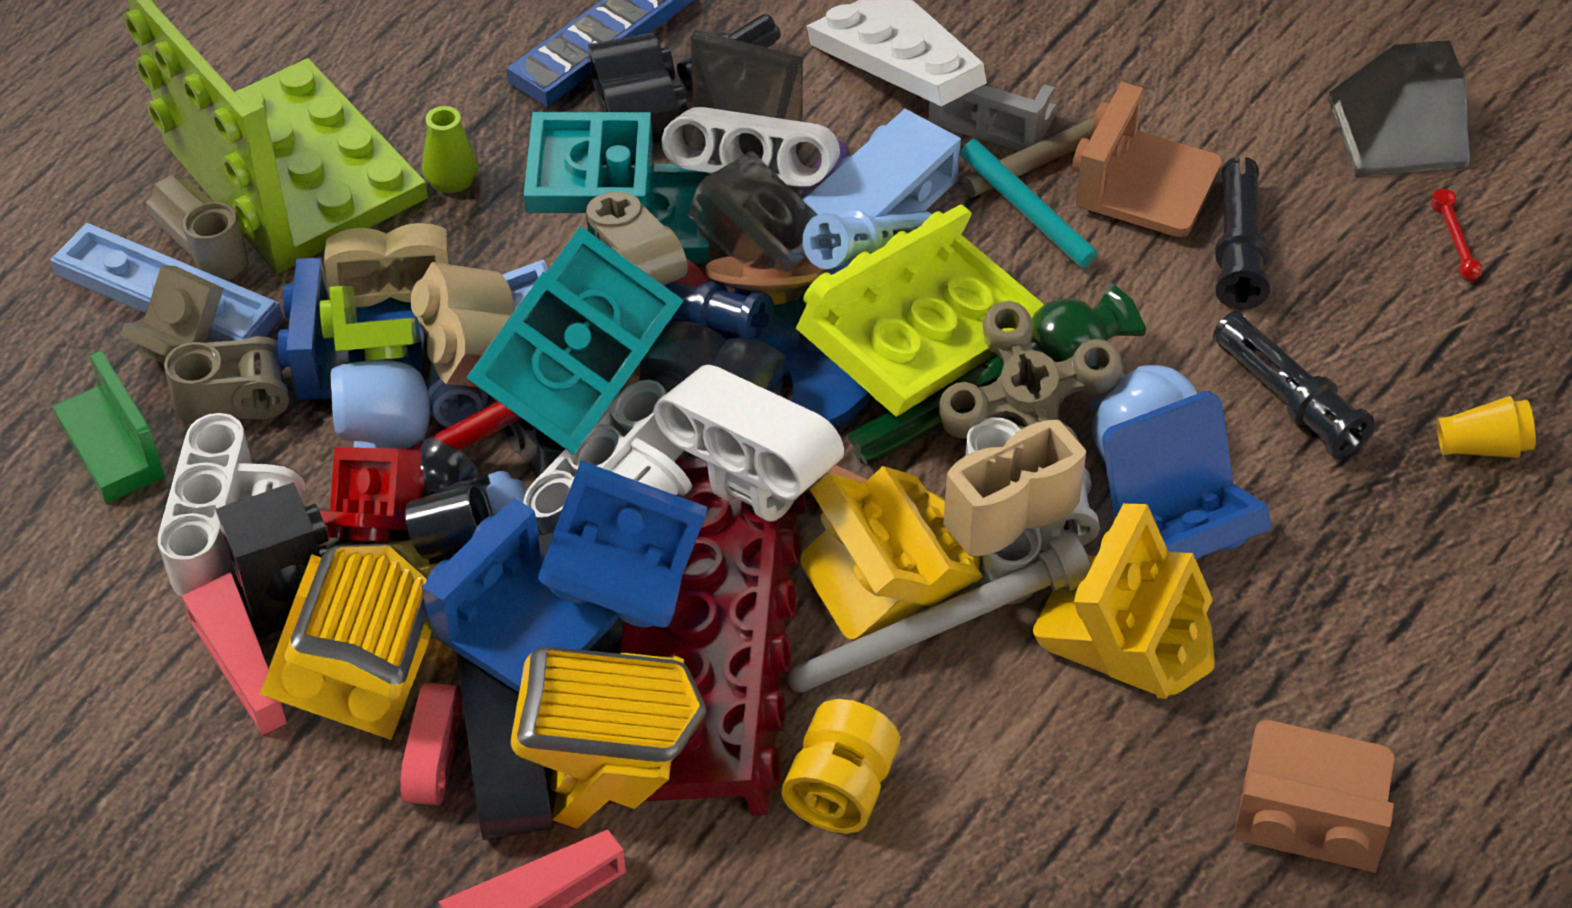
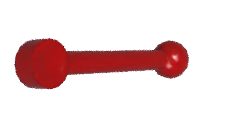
M1438 189L1433 193L1431 206L1434 210L1443 214L1461 261L1459 266L1460 276L1466 281H1475L1483 272L1482 264L1477 259L1472 258L1455 215L1456 195L1451 190Z

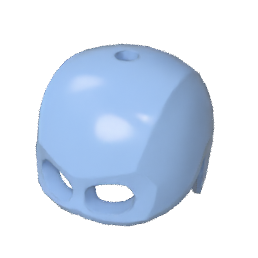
M370 360L342 364L331 370L333 423L335 433L340 439L354 441V447L408 449L425 439L430 417L429 395L421 373L411 365L393 360Z

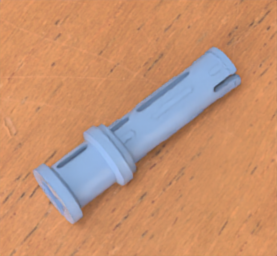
M860 210L848 211L841 216L831 213L820 214L813 217L807 223L803 232V248L806 256L815 266L821 269H835L843 266L845 263L850 264L857 255L864 251L871 254L884 247L900 231L909 233L913 231V228L917 229L932 214L928 211H920V213L917 211L911 214L874 217L866 211ZM853 235H858V241H854ZM832 238V244H819L820 239Z

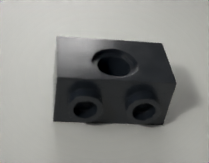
M294 482L215 509L237 588L258 638L284 629L311 555L322 558L324 553L328 551L325 544L318 546L329 541L320 511L315 503L304 507Z

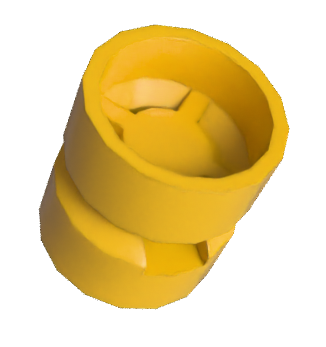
M834 699L822 703L817 708L806 732L803 749L796 755L782 786V797L786 805L799 818L815 827L843 834L859 832L868 823L880 794V782L887 777L900 747L901 736L896 726L884 714L868 705L853 700Z

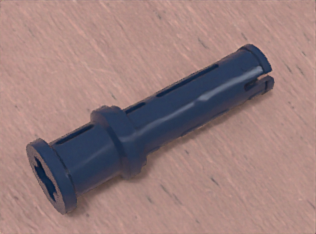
M714 281L701 284L699 287L676 282L664 285L684 300L671 319L697 323L717 333L738 338L754 339L765 342L771 332L775 308L769 294L756 291L747 296L729 292L725 285Z

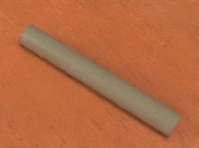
M1095 117L999 161L1017 177L1075 151L1082 138L1090 140L1093 135L1092 126ZM977 171L962 178L963 188L971 198L994 188Z

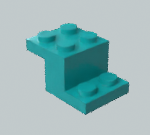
M532 112L524 186L525 213H586L589 202L601 194L608 192L630 193L637 197L640 203L658 221L675 233L683 247L686 259L694 264L709 263L712 173L683 169L674 164H654L651 112ZM587 220L588 232L596 237L595 229Z
M579 226L546 273L543 271L466 379L574 455L684 300Z

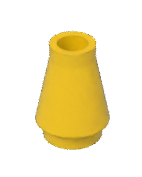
M1507 396L1453 416L1437 418V435L1442 455L1466 454L1519 458L1522 451L1535 449V424L1528 400L1513 401L1511 396Z

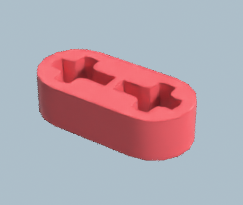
M423 683L421 686L402 763L401 798L404 803L439 806L443 802L461 725L463 699L460 686Z

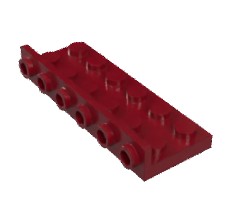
M701 458L676 459L674 462L683 470L692 484V489L686 495L681 496L677 494L676 496L706 506V516L682 574L675 611L669 626L658 627L652 625L650 627H638L624 622V637L621 642L620 654L630 653L667 658L677 656L684 659V665L691 672L707 712L681 753L671 761L669 780L644 802L744 796L752 816L767 815L770 790H777L781 780L780 758L776 747H774L775 731H783L786 724V704L784 694L780 689L781 674H789L791 669V647L788 635L785 633L786 619H794L796 615V592L794 583L790 579L791 566L800 564L801 541L795 521L796 514L805 513L806 492L804 491L794 500L790 509L776 521H766L755 514L753 506L737 498L725 500L713 493L710 486L707 461ZM609 800L607 803L611 804L616 802Z

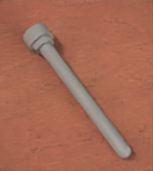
M1073 532L1048 542L1047 551L1038 554V562L799 664L790 670L787 675V683L793 691L805 692L1048 586L1053 591L1063 587L1068 592L1073 591L1086 578L1091 568L1087 553Z

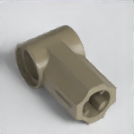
M170 175L154 185L151 197L145 202L148 214L192 256L195 268L224 280L234 278L244 271L248 264V254L237 215L231 206L226 203L212 202L189 179L180 180Z

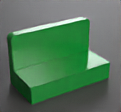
M102 350L89 355L99 386L53 405L52 408L59 426L104 502L107 504L161 480L165 476L148 424Z

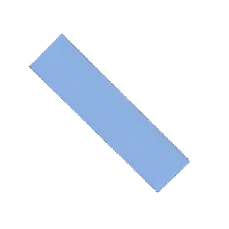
M87 222L50 259L55 275L144 313L147 312L161 266H177L223 287L221 299L208 336V340L212 342L244 340L255 336L265 337L283 317L280 303Z

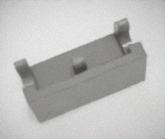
M1044 84L1035 100L1006 92L1003 89L982 85L943 106L929 101L928 121L951 131L1021 151L1042 141L1055 118L1056 104L1050 103L1056 92V87Z

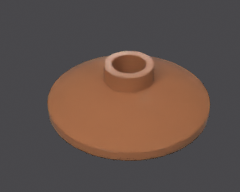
M783 253L734 255L713 260L706 265V275L709 278L735 289L749 291V295L756 291L769 294L774 305L786 303V291L810 285L820 275L826 272L829 273V269H821L815 266L805 255Z

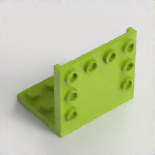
M127 0L130 11L123 14L124 22L131 37L140 49L141 57L136 58V67L143 82L151 91L153 100L147 102V109L156 128L162 133L164 144L214 202L226 203L234 209L241 233L277 274L295 266L296 259L311 258L324 251L326 239L337 232L352 228H370L428 199L426 181L309 58L234 92L155 4V0Z

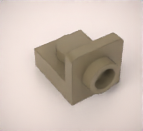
M161 266L144 321L124 323L121 336L139 344V353L141 355L165 363L166 356L181 344L207 342L224 288L177 266Z

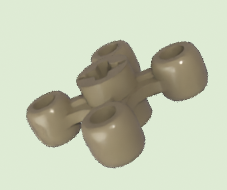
M1012 301L999 302L992 306L985 314L982 326L984 341L987 347L1003 360L1004 366L1001 376L996 382L985 387H977L967 382L955 383L948 387L941 395L938 405L940 422L945 431L953 437L967 439L970 428L980 424L986 418L1008 416L1011 421L1023 427L1047 420H1060L1057 411L1059 404L1066 396L1080 391L1092 396H1102L1108 394L1118 384L1123 372L1121 354L1110 342L1094 339L1081 344L1073 357L1054 363L1052 358L1043 352L1032 349L1033 324L1026 308ZM1004 328H1013V329H1014V330H1012V331H1007V332H1006V331H1002V329H1004ZM1098 365L1104 368L1101 370H1094L1090 367ZM1026 379L1027 384L1032 385L1033 390L1039 393L1038 399H1035L1033 393H1029L1026 386H1022V380ZM962 408H968L972 410L968 413L963 414L956 412ZM1062 423L1078 441V437L1072 428Z

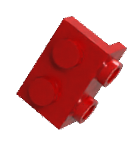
M334 447L330 511L319 510L328 537L389 542L390 529L408 530L405 515L406 505L409 501L421 498L424 489V474L421 469L422 451Z

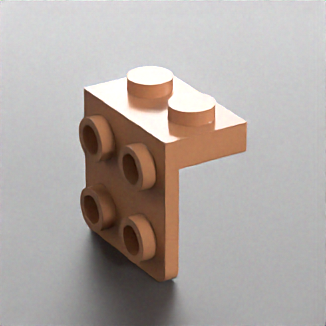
M1121 82L1111 102L1102 101L1094 118L1091 139L1082 138L1075 151L1072 171L1079 173L1076 206L1175 237H1185L1191 232L1220 173L1222 160L1215 153L1138 131L1143 88Z
M1272 720L1259 722L1256 725L1233 840L1376 873L1391 828L1394 803L1388 802L1394 765L1393 752L1386 746Z

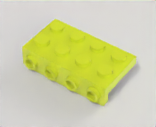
M962 204L944 214L940 211L933 213L922 226L909 233L905 231L898 232L884 247L871 254L867 251L860 253L846 268L831 275L826 272L820 275L809 286L803 298L807 305L796 329L896 417L996 355L989 350L984 341L982 326L985 314L992 306L999 302H1016L1025 307L1032 318L1034 313L1044 305L962 236L972 215V212ZM1013 328L1002 329V331L1006 332L1014 330Z

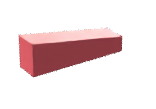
M231 572L183 595L182 599L190 623L262 736L287 724L281 702L259 695L269 669Z
M607 829L438 901L439 907L569 908L626 873L624 849Z

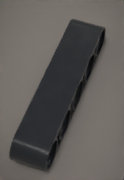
M454 555L444 556V560H450ZM457 653L482 840L553 829L544 766L516 755L511 747V736L519 693Z

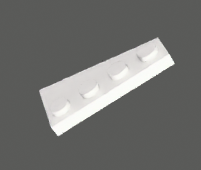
M858 0L852 4L833 7L827 11L825 17L807 25L811 46L939 106H943L987 83L983 62L913 0Z

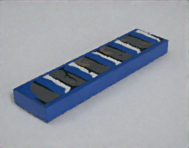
M601 0L506 68L508 83L548 107L591 76L588 44L650 33L694 0Z

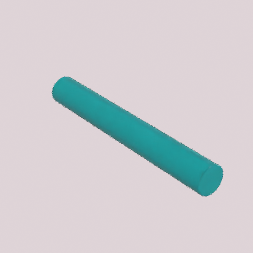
M972 139L962 148L960 156L1081 269L1093 262L1098 251L978 140Z

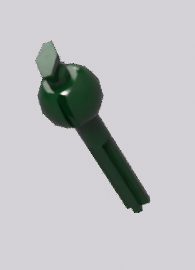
M1111 283L1098 305L1093 308L1083 301L1070 298L1054 300L1043 305L1032 316L1033 337L1031 347L1034 351L1043 352L1052 358L1054 363L1062 362L1073 357L1079 346L1088 340L1101 339L1108 341V339L1114 336H1144L1146 326L1134 300ZM996 356L968 371L960 378L897 417L889 412L848 433V440L854 447V454L858 461H863L868 466L943 427L940 422L938 405L941 395L945 390L955 383L967 382L977 387H985L996 382L1001 376L1004 366L1001 357ZM1096 365L1090 368L1094 370H1099L1101 366ZM1026 379L1022 380V385L1027 383ZM962 408L956 412L963 414L968 413L972 410L968 408Z

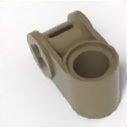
M608 192L593 198L589 202L586 210L587 220L595 229L596 237L663 286L686 276L688 265L679 239L669 227L664 226L640 203L637 197L626 192Z
M255 336L234 341L190 342L174 348L166 356L164 368L175 415L181 421L193 424L197 419L215 413L232 415L236 419L251 418L264 420L276 417L288 407L289 391L282 382V372L286 367H281L278 341L275 339ZM257 354L261 358V367H255L254 357ZM259 389H265V401L263 402L259 400Z

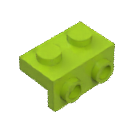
M353 286L329 287L330 300L320 301L324 339L334 338L335 351L364 349L365 361L393 359L408 356L407 345L421 342L420 324L417 317L357 322Z

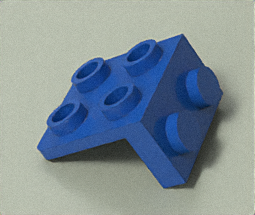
M321 258L296 259L294 284H285L283 289L284 315L286 321H289V329L279 330L278 356L281 367H290L298 400L332 399L331 370L342 364L365 361L364 349L335 351L334 338L324 339L320 301L328 300V293ZM387 298L375 305L356 308L357 322L416 317L412 312L411 302L399 301L394 298ZM421 326V342L407 345L408 356L382 360L399 361L411 365L423 377L426 334Z
M1203 391L1113 425L1104 432L1102 444L1115 519L1123 503L1148 504L1168 552L1193 553L1195 559L1220 549L1238 547L1244 544L1247 538L1271 529L1268 505L1233 483L1223 405L1221 399L1212 392Z
M581 460L553 532L538 580L548 586L552 593L563 600L572 603H585L589 601L615 611L620 619L638 627H650L652 625L668 627L675 611L682 574L704 522L707 507Z
M513 498L495 516H489L484 519L476 528L472 539L450 560L440 562L431 571L426 583L422 586L429 626L432 630L431 636L519 693L524 662L535 649L551 646L589 651L617 622L619 617L615 611L589 601L585 603H572L563 600L552 593L548 586L538 580L545 555L540 552L535 510Z

